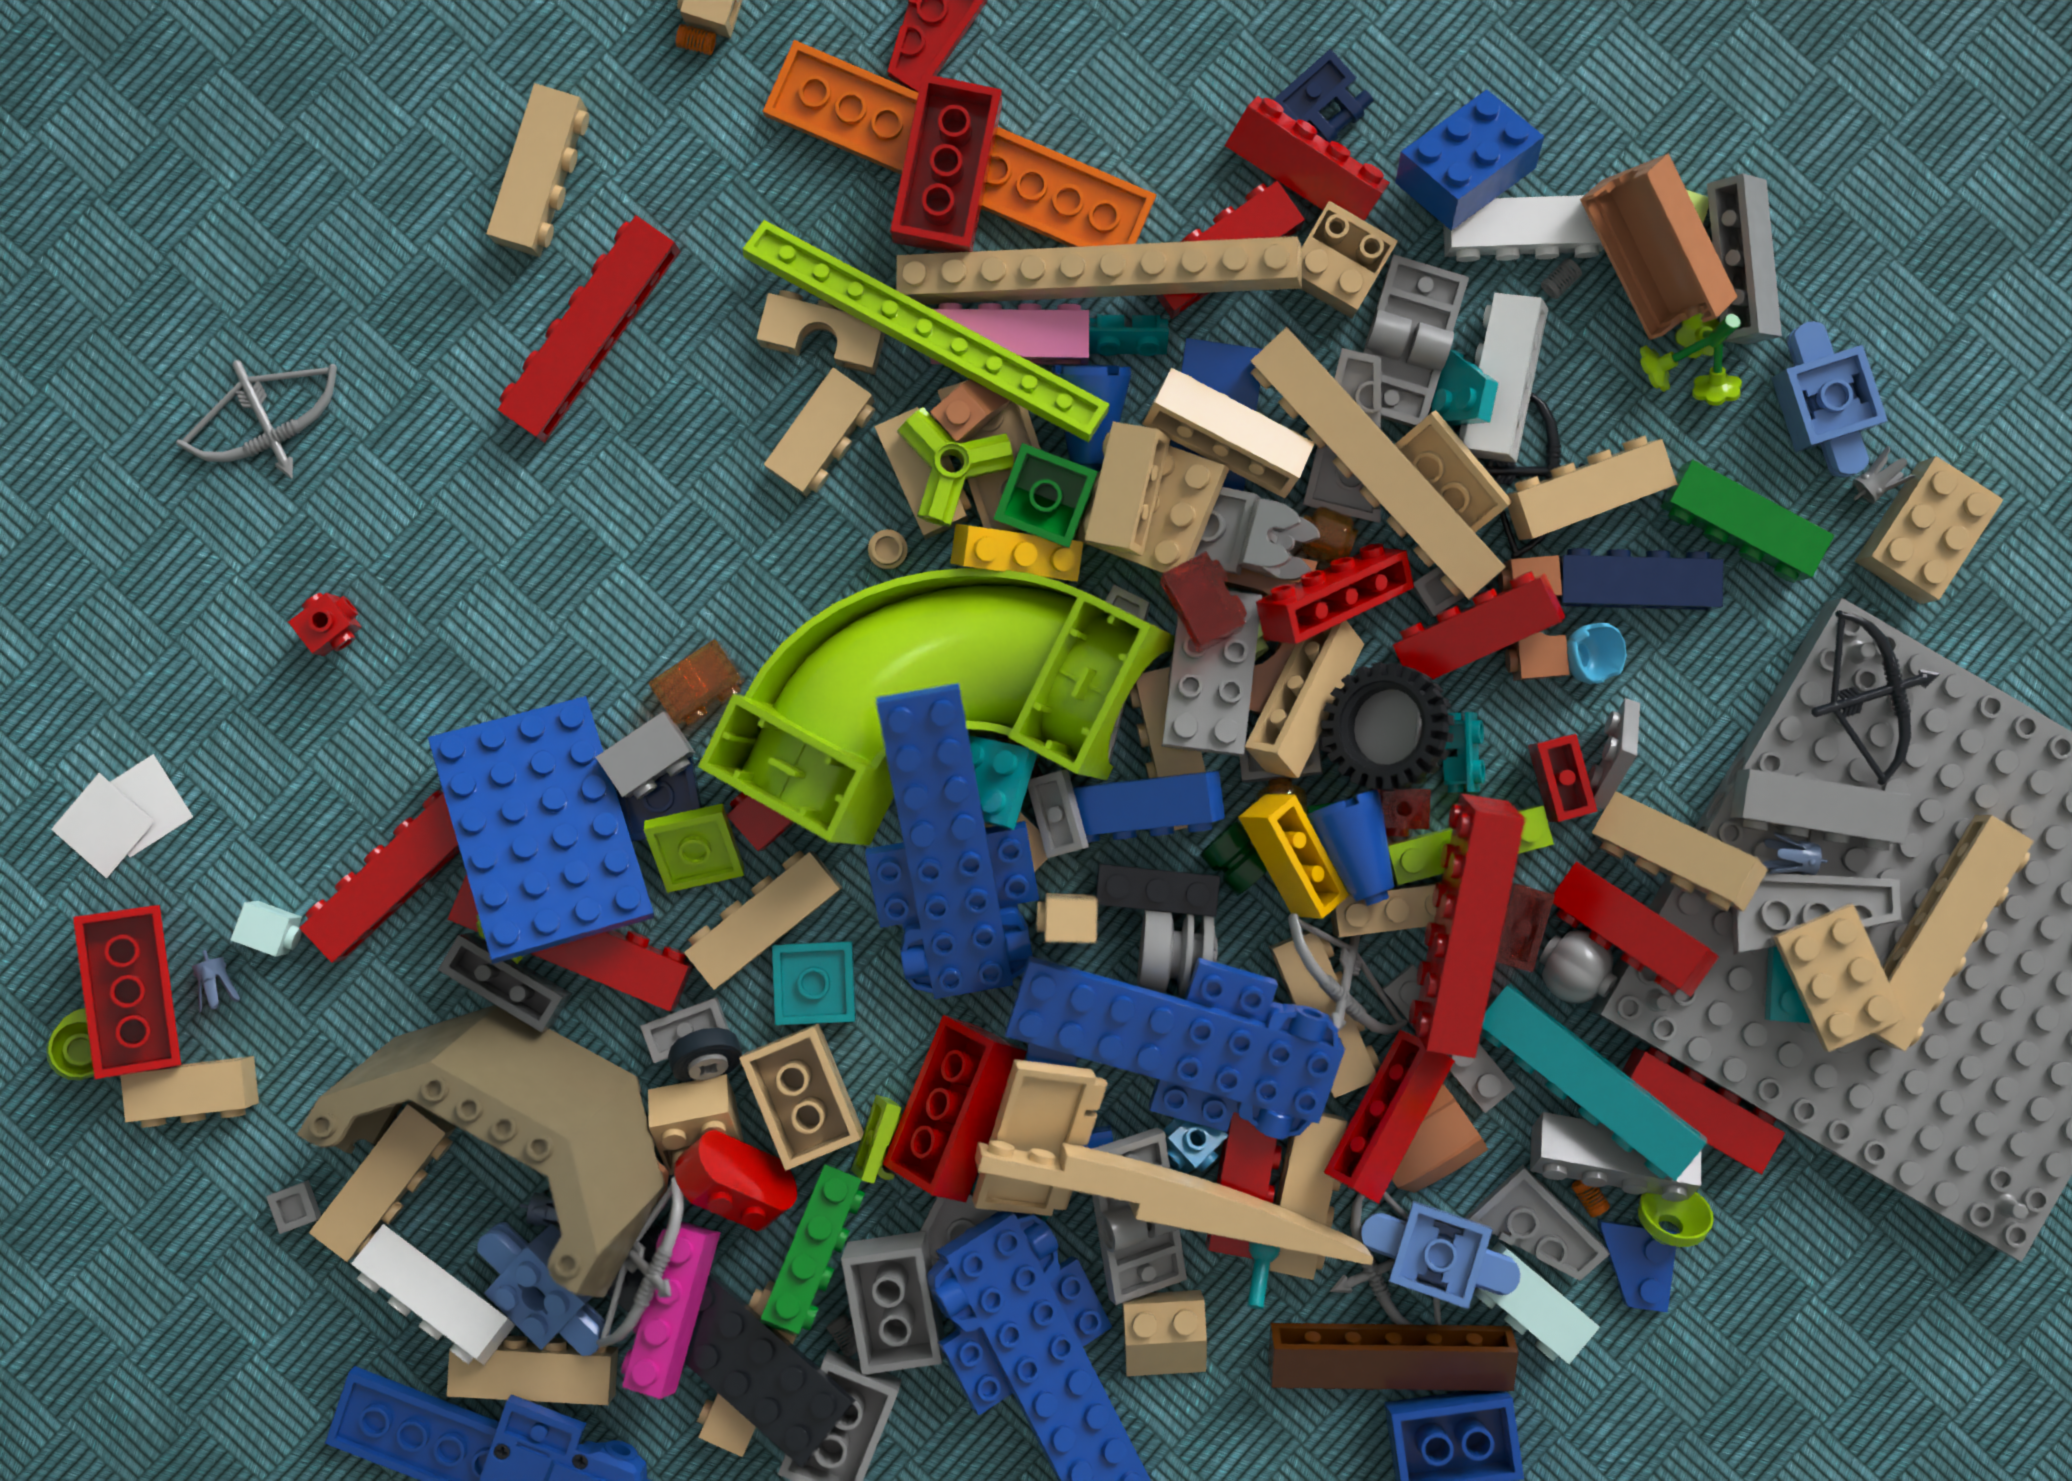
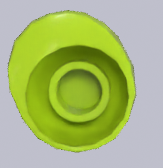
M85 1008L75 1010L65 1016L52 1031L46 1045L47 1061L51 1069L67 1080H84L94 1077Z

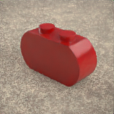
M710 1130L703 1134L678 1157L675 1163L674 1173L676 1182L682 1194L690 1203L755 1231H762L791 1208L797 1199L795 1179L790 1170L785 1171L780 1158L717 1130Z

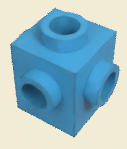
M1174 1118L1163 1129L1167 1135L1165 1138L1169 1164L1173 1169L1181 1170L1185 1174L1196 1167L1200 1172L1204 1171L1218 1157L1214 1150L1229 1136L1225 1131Z

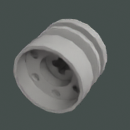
M1145 910L1140 938L1137 986L1165 994L1169 979H1177L1179 997L1184 998L1198 957L1217 963L1218 940L1214 930V916L1203 915L1199 933L1194 932L1193 914L1185 916L1181 931H1174L1171 912Z

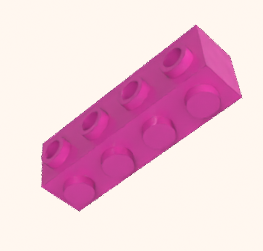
M684 1221L681 1222L672 1250V1256L669 1257L670 1261L667 1262L668 1265L665 1267L666 1270L661 1277L663 1280H669L671 1297L659 1298L657 1295L659 1291L656 1289L651 1302H649V1306L646 1307L633 1328V1333L637 1335L633 1349L627 1352L622 1364L621 1371L622 1374H625L622 1384L623 1388L658 1399L676 1393L721 1232ZM663 1229L660 1233L656 1250L662 1244L667 1229Z

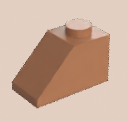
M969 379L950 393L930 413L955 442L963 443L971 439L1010 405L1012 401Z

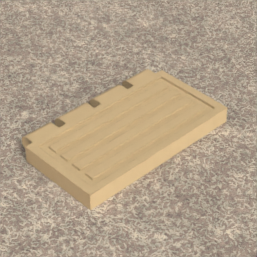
M1014 1060L989 1144L991 1141L997 1140L1013 1145L1015 1150L1030 1152L1034 1148L1043 1149L1053 1153L1055 1158L1059 1157L1062 1143L1084 1147L1083 1145L1089 1143L1097 1118L1095 1111L1100 1109L1108 1084L1107 1081L1096 1077L1092 1069ZM980 1172L972 1201L977 1209L1052 1216L1054 1209H1067L1073 1190Z

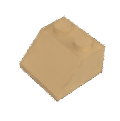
M1201 1290L1148 1293L1122 1303L1126 1376L1206 1372L1207 1336L1205 1302Z

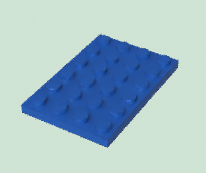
M586 696L428 737L492 964L654 918L652 905L614 784L596 759V756L603 752V748Z

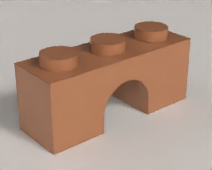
M1559 555L1510 559L1503 563L1506 567L1498 574L1500 592L1512 588L1509 583L1510 580L1532 571L1534 577L1545 573L1556 597L1562 595ZM1538 632L1511 644L1510 649H1506L1505 663L1507 671L1513 672V681L1570 675L1566 635L1549 636Z

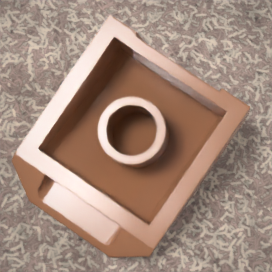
M1442 1084L1392 1178V1181L1399 1189L1415 1193L1458 1170L1488 1150L1484 1140L1444 1084Z

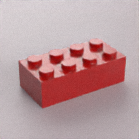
M922 73L890 229L893 243L941 253L973 251L1002 109V89Z
M160 905L73 917L94 1079L181 1065Z
M943 1015L882 1165L933 1196L966 1203L978 1174L975 1161L978 1142L989 1144L1014 1060L1023 1061L1027 1051L975 1024Z

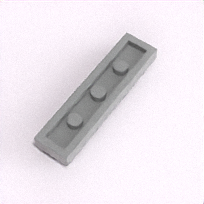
M1410 964L1382 987L1387 997L1408 1022L1411 1002L1413 999L1418 1000L1421 985L1417 984L1418 969L1413 964ZM1479 1043L1475 1059L1446 1054L1455 1060L1449 1072L1484 1113H1487L1516 1088Z

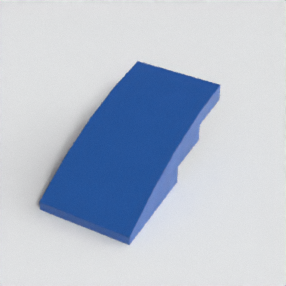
M1186 338L1181 373L1191 376L1196 381L1217 392L1226 394L1231 399L1254 411L1257 410L1260 383L1250 372L1255 368L1251 360L1262 349ZM1170 439L1169 446L1206 458ZM1229 470L1222 487L1244 491L1246 478Z

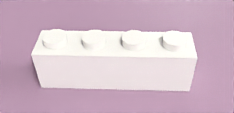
M1584 195L1495 198L1452 231L1444 225L1445 257L1456 256V261L1459 262L1476 261L1480 259L1481 255H1496V260L1500 261L1518 259L1520 254H1535L1536 259L1557 258L1559 253H1574L1576 258H1591L1598 256L1604 247L1580 201Z
M1494 293L1492 305L1486 306L1483 327L1487 331L1484 343H1479L1477 347L1475 365L1482 369L1483 374L1492 377L1498 382L1497 393L1490 423L1461 425L1459 438L1477 458L1517 463L1548 314V307L1540 297Z
M384 1224L351 1263L361 1271L360 1275L356 1278L374 1293L380 1287L390 1293L392 1297L387 1303L406 1317L411 1311L420 1316L423 1320L418 1326L437 1341L442 1334L454 1342L450 1351L468 1365L474 1358L485 1365L515 1326L506 1316Z

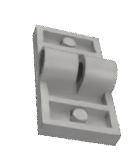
M1395 254L1391 257L1363 353L1381 357L1382 419L1414 428L1428 416L1440 373L1445 366L1452 346L1453 330L1469 280L1468 276Z
M1186 585L1181 586L1174 647L1169 671V689L1162 747L1243 757L1259 629L1256 601L1262 599V595Z
M1158 1127L1093 1148L1094 1150L1170 1169L1165 1132ZM1092 1194L1109 1300L1118 1305L1187 1280L1179 1230L1181 1228L1137 1220L1131 1210L1129 1201Z

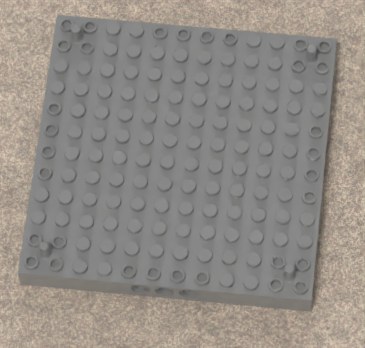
M1844 598L1825 602L1695 829L1758 858L1762 863L1770 860H1785L1777 856L1778 850L1771 849L1764 844V840L1768 838L1787 842L1775 836L1774 832L1797 842L1799 840L1809 841L1820 845L1822 859H1827L1828 862L1821 863L1816 875L1899 879L1901 920L1895 923L1865 928L1881 966L1884 965L1975 815H1993L2033 840L2034 842L2028 850L2030 857L2027 864L2022 870L2014 873L2007 885L2009 891L2006 898L1998 907L1992 909L1986 919V931L1978 941L1972 942L1964 955L1966 957L1964 967L1956 976L1950 978L1943 989L1945 996L1942 1003L1935 1011L1929 1012L1921 1025L1923 1026V1033L1916 1044L1908 1047L1906 1052L1891 1048L1870 1034L1827 1052L1823 1050L1812 1023L1765 1020L1768 948L1734 955L1732 906H1730L1728 911L1719 909L1705 900L1707 894L1695 888L1692 894L1672 885L1669 882L1671 877L1668 875L1650 904L1649 909L1709 947L1719 958L1691 997L1681 990H1678L1675 995L1669 993L1654 982L1657 976L1656 973L1647 967L1640 973L1619 958L1612 971V974L1617 977L1615 985L1605 998L1598 994L1589 1011L1668 1055L1681 1065L1699 1073L1715 1085L1737 1095L1749 1105L1770 1114L1777 1119L1776 1121L1997 1251L2022 1262L2072 1175V731ZM1839 610L1873 622L1885 634L1896 658L1899 660L1897 663L1900 664L1899 668L1901 669L1900 673L1903 680L1919 675L1918 671L1920 669L1941 673L1926 688L1918 685L1906 689L1905 693L1908 696L1906 699L1909 700V709H1911L1912 736L1906 758L1884 785L1877 783L1878 777L1833 712L1819 717H1814L1811 714V710L1814 707L1830 703L1838 624V617H1836L1835 613ZM1845 620L1839 691L1855 687L1862 693L1887 685L1886 682L1888 681L1885 680L1886 676L1883 670L1884 665L1881 664L1883 658L1874 639L1860 625ZM1890 695L1864 702L1860 713L1845 717L1883 773L1894 759L1899 740L1898 718L1894 715L1895 711H1893L1894 706L1891 704L1893 701L1890 700ZM1753 769L1913 795L1906 843L1890 844L1889 851L1863 847L1864 839L1850 837L1849 844L1824 841V833L1809 831L1808 838L1783 834L1784 826L1769 824L1768 831L1744 828L1743 820L1730 818L1737 770ZM1800 872L1778 873V874H1799V875H1802Z

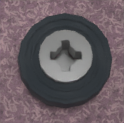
M707 1028L691 1032L678 1039L670 1047L668 1060L675 1078L682 1082L709 1080L732 1072L740 1064L739 1058L742 1056V1051L735 1033L728 1029Z

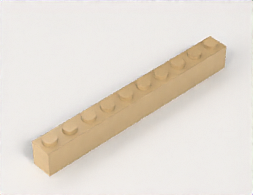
M1298 236L897 255L896 290L923 305L1302 289V248Z

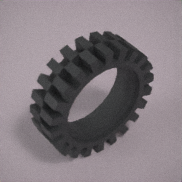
M1378 662L1372 663L1371 668L1362 666L1355 669L1357 675H1346L1341 680L1345 684L1342 689L1335 687L1330 694L1335 697L1333 704L1326 703L1324 708L1325 712L1330 713L1329 719L1322 720L1321 729L1328 730V737H1323L1322 739L1324 746L1331 748L1332 752L1327 754L1329 759L1333 763H1338L1339 767L1337 770L1342 775L1351 777L1350 781L1368 788L1395 791V789L1412 788L1411 784L1414 783L1422 784L1427 780L1425 776L1428 773L1435 774L1440 767L1437 765L1439 759L1446 760L1449 751L1444 750L1446 743H1453L1454 734L1449 733V725H1454V716L1448 715L1447 709L1452 707L1449 700L1442 697L1441 693L1444 691L1438 684L1432 683V678L1426 674L1397 663L1389 662V664ZM1384 690H1399L1407 694L1415 702L1420 712L1422 722L1421 735L1416 747L1401 761L1386 765L1376 764L1368 759L1359 749L1354 733L1355 719L1364 702L1374 694Z

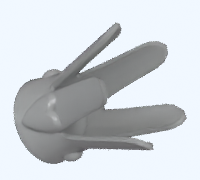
M1887 446L1870 468L1853 480V485L1859 493L1854 497V500H1858L1862 496L1865 500L1874 504L1885 492L1915 478L1914 475L1903 478L1904 475L1900 472L1907 465V459L1900 458L1880 472L1888 461L1887 455L1890 452V447Z

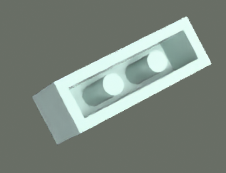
M1498 1241L1492 1251L1507 1255L1517 1263L1520 1270V1282L1517 1288L1507 1295H1497L1480 1288H1476L1473 1294L1491 1309L1496 1304L1508 1313L1504 1320L1521 1335L1528 1329L1539 1339L1535 1346L1552 1361L1560 1356L1565 1362L1570 1364L1600 1327Z

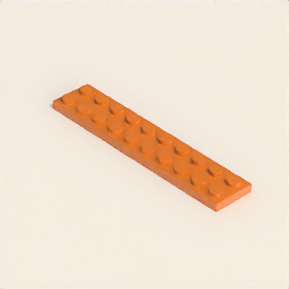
M794 40L763 109V114L767 118L902 175L918 92ZM998 127L981 209L1069 247L1125 245L1137 243L1157 194Z

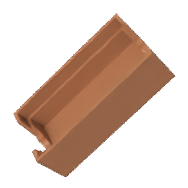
M1669 153L1601 180L1580 199L1649 340L1665 335L1680 322L1688 320L1699 313L1703 315V322L1716 319L1738 297Z

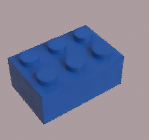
M1485 90L1401 151L1395 183L1452 231L1536 169L1544 135L1490 91Z
M1468 1390L1384 1402L1395 1481H1516L1524 1479L1513 1398L1507 1391Z

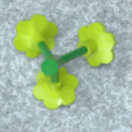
M1699 313L1688 320L1682 321V327L1675 333V341L1677 344L1684 346V349L1675 354L1669 352L1660 357L1655 349H1650L1647 345L1640 348L1642 356L1640 359L1641 366L1645 373L1648 374L1654 388H1660L1663 392L1669 390L1670 383L1668 379L1670 375L1668 370L1678 366V361L1685 357L1698 358L1702 354L1706 356L1714 355L1713 367L1709 370V375H1700L1694 379L1692 396L1697 400H1705L1706 403L1713 406L1722 405L1725 401L1739 399L1742 386L1741 379L1737 376H1729L1726 373V369L1722 367L1723 342L1740 326V319L1736 315L1728 314L1721 322H1717V318L1703 322V315Z

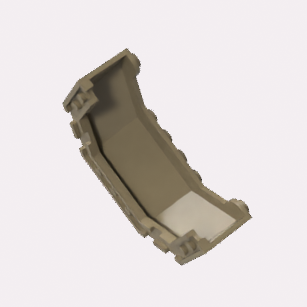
M497 1005L394 1037L321 1095L297 1133L298 1136L316 1146L324 1148L334 1146L346 1153L352 1154L355 1149L353 1145L359 1140L365 1139L376 1145L388 1130L403 1102L411 1100L544 1174L549 1179L562 1233L549 1258V1274L557 1284L577 1295L601 1298L606 1296L666 1187L662 1171L659 1170L654 1150L655 1143L649 1130L648 1116L645 1115L638 1077L551 1029L540 1032Z

